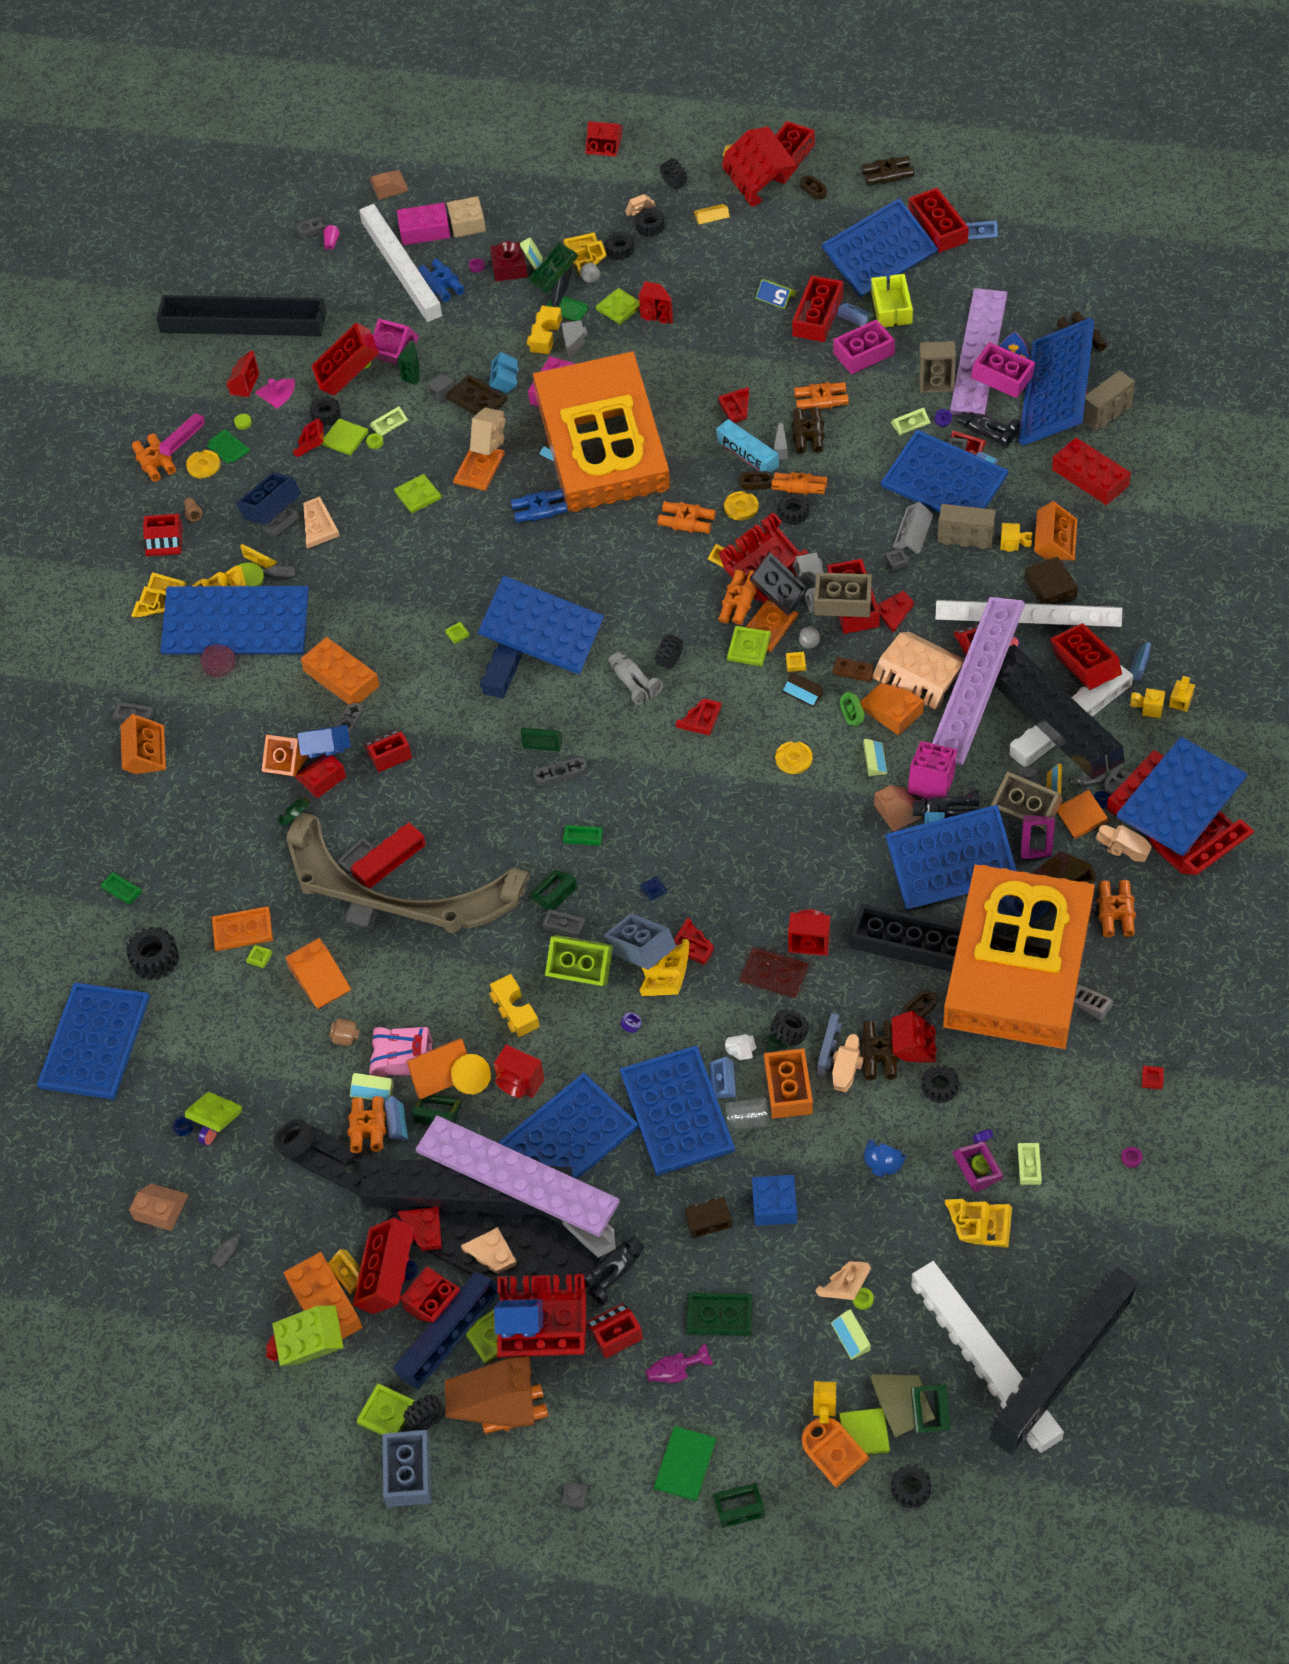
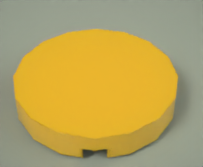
M203 450L200 453L197 451L187 459V471L196 478L210 477L219 470L220 459L213 451Z
M739 491L728 495L723 506L728 517L742 521L752 518L758 512L759 503L753 494Z
M793 741L782 744L777 749L775 760L780 770L785 773L798 774L806 771L811 766L813 757L809 746L803 742L793 743Z
M477 1054L460 1056L451 1068L452 1084L463 1094L480 1093L490 1082L491 1070L489 1064Z

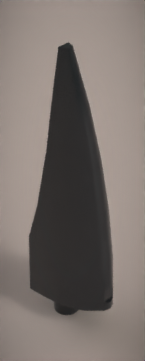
M571 266L552 287L551 307L558 308L564 297L572 275Z

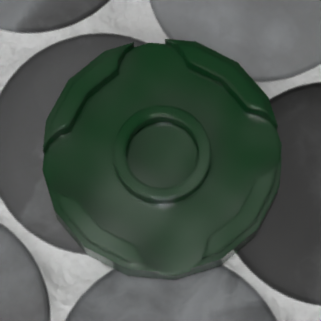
M303 796V799H297L286 808L284 816L280 814L277 821L281 826L288 824L307 808L310 800L306 796Z

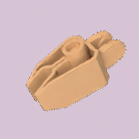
M1102 825L1096 835V839L1099 842L1108 846L1107 851L1116 856L1124 853L1134 861L1145 862L1152 848L1144 837L1123 825L1118 826L1117 829Z
M855 1034L848 1036L845 1046H840L839 1050L834 1053L833 1063L835 1064L832 1072L834 1090L847 1092L853 1084L856 1069L861 1070L864 1058L860 1055L859 1038Z

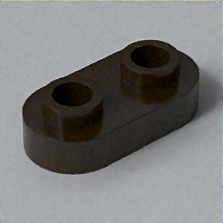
M811 175L801 178V188L812 198L821 200L827 196V187L817 178Z
M768 471L745 472L739 476V486L745 490L768 489L772 487L774 476Z
M928 990L920 992L903 1006L902 1014L913 1011L924 1018L935 1009L937 1005L936 995ZM924 1001H929L930 1004H927V1005H926V1004H924L923 1002H924Z

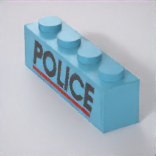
M729 419L716 428L717 442L758 471L772 473L779 467V454Z

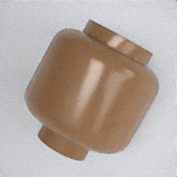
M338 1018L336 1022H332L329 1037L332 1038L333 1043L351 1046L353 1041H357L359 1029H356L354 1021Z

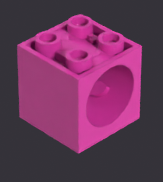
M378 318L373 333V338L379 351L376 358L399 365L397 357L409 341H415V344H417L419 336L409 326Z
M920 741L910 765L908 794L924 798L947 796L955 776L958 750Z

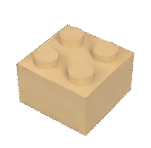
M478 196L447 202L454 237L486 231Z
M484 408L472 418L470 451L490 455L503 444V428L506 422L503 411Z

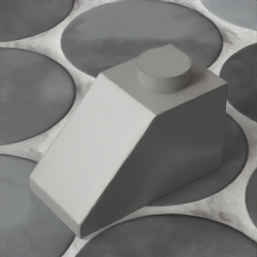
M581 320L562 323L563 338L568 358L572 357L585 343L584 337H587L586 327L582 326Z

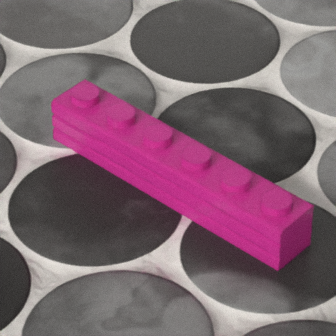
M195 413L178 427L176 431L160 443V453L170 456L204 425V416Z

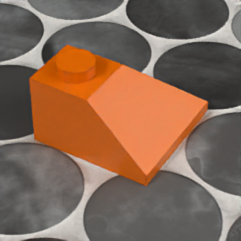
M266 735L261 772L296 776L308 756L301 755L298 738Z

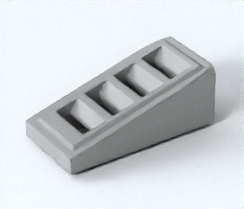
M782 423L778 425L773 449L779 454V460L788 458L784 425Z
M1078 984L1076 996L1080 991L1083 994L1079 999L1075 998L1074 1004L1101 1021L1111 1009L1113 1000ZM1086 996H1089V998L1087 999V1001L1084 1002L1083 999H1084ZM1094 999L1095 1002L1093 1005H1091L1090 1003Z

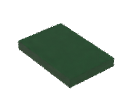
M559 242L527 280L547 294L579 255Z
M688 1292L687 1335L751 1336L753 1294Z

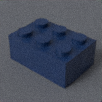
M271 472L239 499L236 504L244 519L265 525L270 523L277 514L283 512L286 506L296 501L297 497L302 493L292 476Z

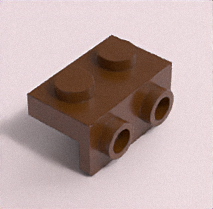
M837 657L833 667V674L871 682L873 664Z

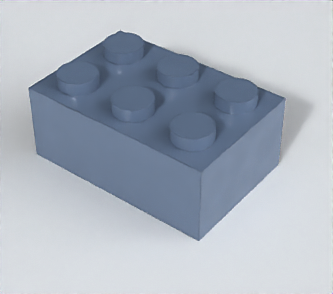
M632 913L603 935L606 944L613 945L612 955L645 969L653 967L676 947L668 927Z
M427 1430L382 1434L383 1498L386 1506L430 1504L431 1463L430 1439Z

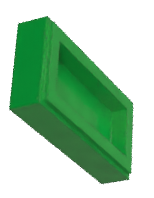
M565 825L563 843L601 846L603 827Z
M114 872L100 885L102 889L128 905L142 893L140 888Z

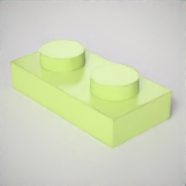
M1018 1143L1020 1185L1041 1184L1039 1143Z

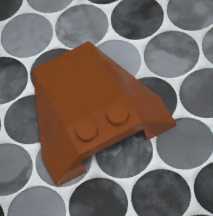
M531 1356L507 1357L445 1380L446 1418L507 1427L535 1425L531 1390Z

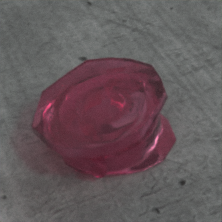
M223 645L209 646L205 648L201 655V665L207 675L222 677L235 667V654L230 648Z

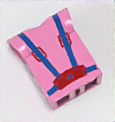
M377 1027L373 1029L372 1046L374 1052L370 1060L369 1075L378 1077L410 1075L406 1060L432 1050V1038L428 1027L392 1030Z

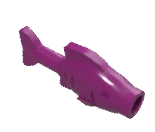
M703 1344L698 1354L683 1358L682 1352L675 1356H665L656 1361L649 1369H646L645 1373L649 1382L677 1383L688 1377L685 1372L688 1366L699 1362L705 1365H713V1362L708 1355L706 1344Z

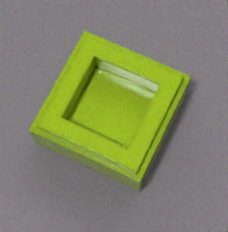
M461 622L445 629V633L454 644L470 636Z
M254 945L246 962L265 968L273 952L270 949Z

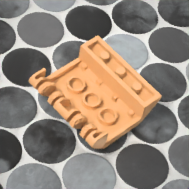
M902 632L880 657L872 678L879 682L882 680V683L887 684L894 673L896 676L891 686L909 690L919 698H921L924 689L928 690L924 698V705L927 706L929 704L930 708L937 710L943 703L945 691L960 674L965 659L911 632Z

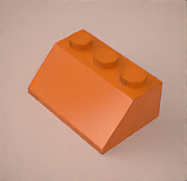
M1054 501L1037 510L1034 551L1044 559H1052L1058 556L1060 560L1074 561L1077 519Z
M131 714L120 725L122 770L134 774L166 770L164 725Z

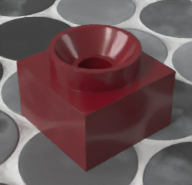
M504 241L498 245L490 246L495 282L528 277L524 251L520 246L521 242Z

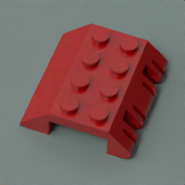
M768 126L751 129L744 133L724 153L722 168L728 176L731 175L730 179L740 193L745 195V200L751 207L763 201L757 193L779 172L787 178L799 167Z
M771 513L761 520L762 528L756 524L735 540L738 553L735 547L729 544L719 552V556L724 569L732 579L735 570H741L746 573L742 583L743 586L749 571H755L769 552L795 576L796 573L792 565L794 560L798 556L809 554L806 549L801 552L797 550L778 528L782 521L775 513ZM757 587L755 588L756 594L753 599L762 603L769 600Z
M1220 811L1184 856L1148 835L1147 837L1153 849L1181 874L1198 875L1254 834L1255 831L1242 819L1233 823Z
M567 1274V1290H560L559 1275H553V1288L551 1285V1275L532 1276V1288H530L529 1276H524V1291H517L516 1276H510V1289L508 1277H498L500 1300L542 1299L543 1327L533 1337H524L523 1333L514 1334V1337L508 1338L501 1337V1334L497 1335V1357L585 1355V1275L575 1274V1287H573L572 1274Z

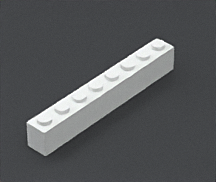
M1121 666L1122 675L1091 690L1081 687L1077 694L1071 698L1093 716L1132 686L1133 674ZM1035 725L1033 728L1027 729L1019 739L1016 738L1011 742L1009 755L1023 767H1027L1056 744Z

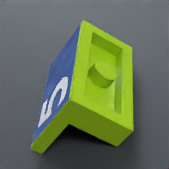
M762 279L756 299L785 309L789 298L794 297L797 291Z

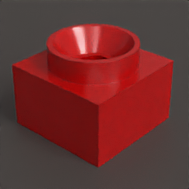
M812 909L801 910L798 913L791 912L788 928L789 952L828 956L831 936L830 916Z
M505 1045L494 1062L496 1072L495 1083L502 1091L512 1097L522 1098L526 1095L533 1098L545 1080L541 1060L509 1045Z

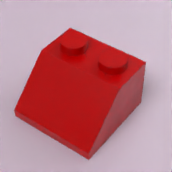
M251 350L237 361L236 366L233 367L232 375L228 378L226 384L230 395L250 396L260 374L254 351Z
M322 755L294 777L316 798H319L344 780L346 774L344 766L333 755Z

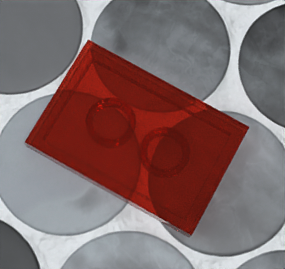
M753 947L739 980L749 985L796 998L808 971L809 964Z

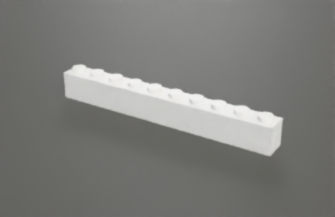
M372 204L360 209L359 212L363 226L426 321L429 322L441 317L440 302L376 206Z
M936 600V619L980 621L987 602ZM1025 603L1018 623L1079 625L1083 623L1090 626L1121 627L1122 607Z
M932 1261L912 1274L911 1286L916 1294L923 1296V1302L927 1309L935 1312L939 1325L942 1328L946 1327L948 1329L951 1341L955 1345H960L963 1349L961 1351L963 1357L968 1362L972 1361L975 1365L974 1370L980 1379L984 1378L987 1381L990 1393L993 1396L997 1395L1002 1401L1000 1402L1001 1407L1004 1409L1007 1405L1005 1403L1012 1392L1016 1394L1019 1390L1018 1385L1023 1378L936 1263ZM1046 1411L1027 1435V1441L1033 1449L1037 1448L1042 1453L1061 1441L1064 1432L1051 1414Z

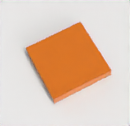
M1089 790L1061 804L1057 810L1059 817L1074 839L1108 822L1107 816Z

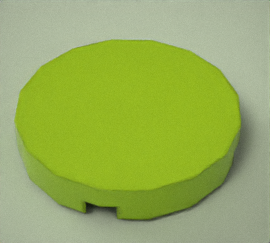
M248 562L238 565L242 566L246 586H261L263 584L264 573L259 565Z

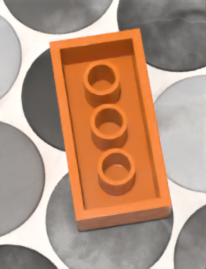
M328 637L324 638L300 659L304 672L348 705L362 702L380 686L377 673Z
M321 1252L283 1272L303 1311L315 1306L336 1305L342 1339L362 1329L359 1317Z

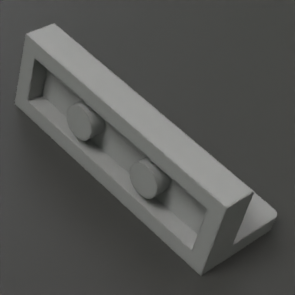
M920 502L906 508L893 544L895 549H903L908 546L914 553H920L933 514Z
M563 1221V1225L597 1257L616 1249L614 1229L608 1223L600 1237Z

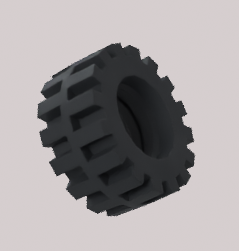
M671 158L660 166V174H662L664 182L674 188V190L680 188L688 181L687 172L684 171L685 168L682 167V164L677 159Z
M649 208V210L644 209L643 212L640 211L636 215V229L638 233H641L643 236L646 235V237H649V235L654 237L655 234L659 235V232L662 233L663 229H665L663 213L660 210L657 211V209L652 210V208ZM648 221H654V222H655V223H652V224H646V222H648Z
M620 231L617 234L614 232L612 235H608V238L605 239V250L608 257H611V259L616 258V260H625V257L629 258L630 255L632 256L635 250L633 237L629 233H620ZM619 244L625 245L623 247H615Z
M321 396V399L316 398V401L311 402L312 405L309 406L312 421L319 418L323 422V426H327V424L330 426L332 422L336 423L337 419H340V406L333 397L326 396L324 398V396ZM324 409H330L327 413H319Z
M790 493L789 496L784 495L778 502L779 519L783 523L786 521L788 525L790 523L792 525H795V523L801 524V521L805 522L806 518L809 517V501H807V498H803L801 494L798 496V493L794 495ZM794 506L800 508V510L792 512L788 511L787 508Z
M667 634L666 637L664 636L663 641L661 640L660 646H658L655 663L671 670L682 654L683 640Z
M782 1009L774 1017L770 1030L773 1031V1036H777L776 1039L782 1040V1043L785 1044L787 1042L788 1045L794 1044L796 1046L803 1042L810 1026L809 1022L805 1021L806 1018L804 1016L801 1017L799 1012L795 1013L794 1010L789 1011V1009H785L784 1011Z
M936 1064L935 1068L931 1066L929 1070L926 1069L922 1076V1091L927 1099L931 1098L932 1102L936 1100L937 1103H941V1101L946 1103L948 1099L952 1100L954 1095H957L959 1078L956 1071L953 1072V1068H946L947 1065L944 1064L940 1067V1064ZM937 1078H943L948 1081L949 1086L944 1089H937L931 1083Z
M430 1394L425 1395L423 1398H418V1401H414L412 1405H409L407 1407L408 1410L404 1411L403 1417L412 1431L428 1430V1428L439 1423L440 1419H443L446 1410L437 1395Z
M909 1464L906 1465V1468L900 1467L899 1471H895L891 1480V1494L895 1501L899 1502L903 1507L908 1506L910 1509L912 1507L918 1508L921 1504L924 1505L931 1493L929 1474L925 1473L922 1467L918 1469L917 1465L911 1467ZM907 1479H915L921 1486L920 1491L916 1494H907L902 1490V1483Z

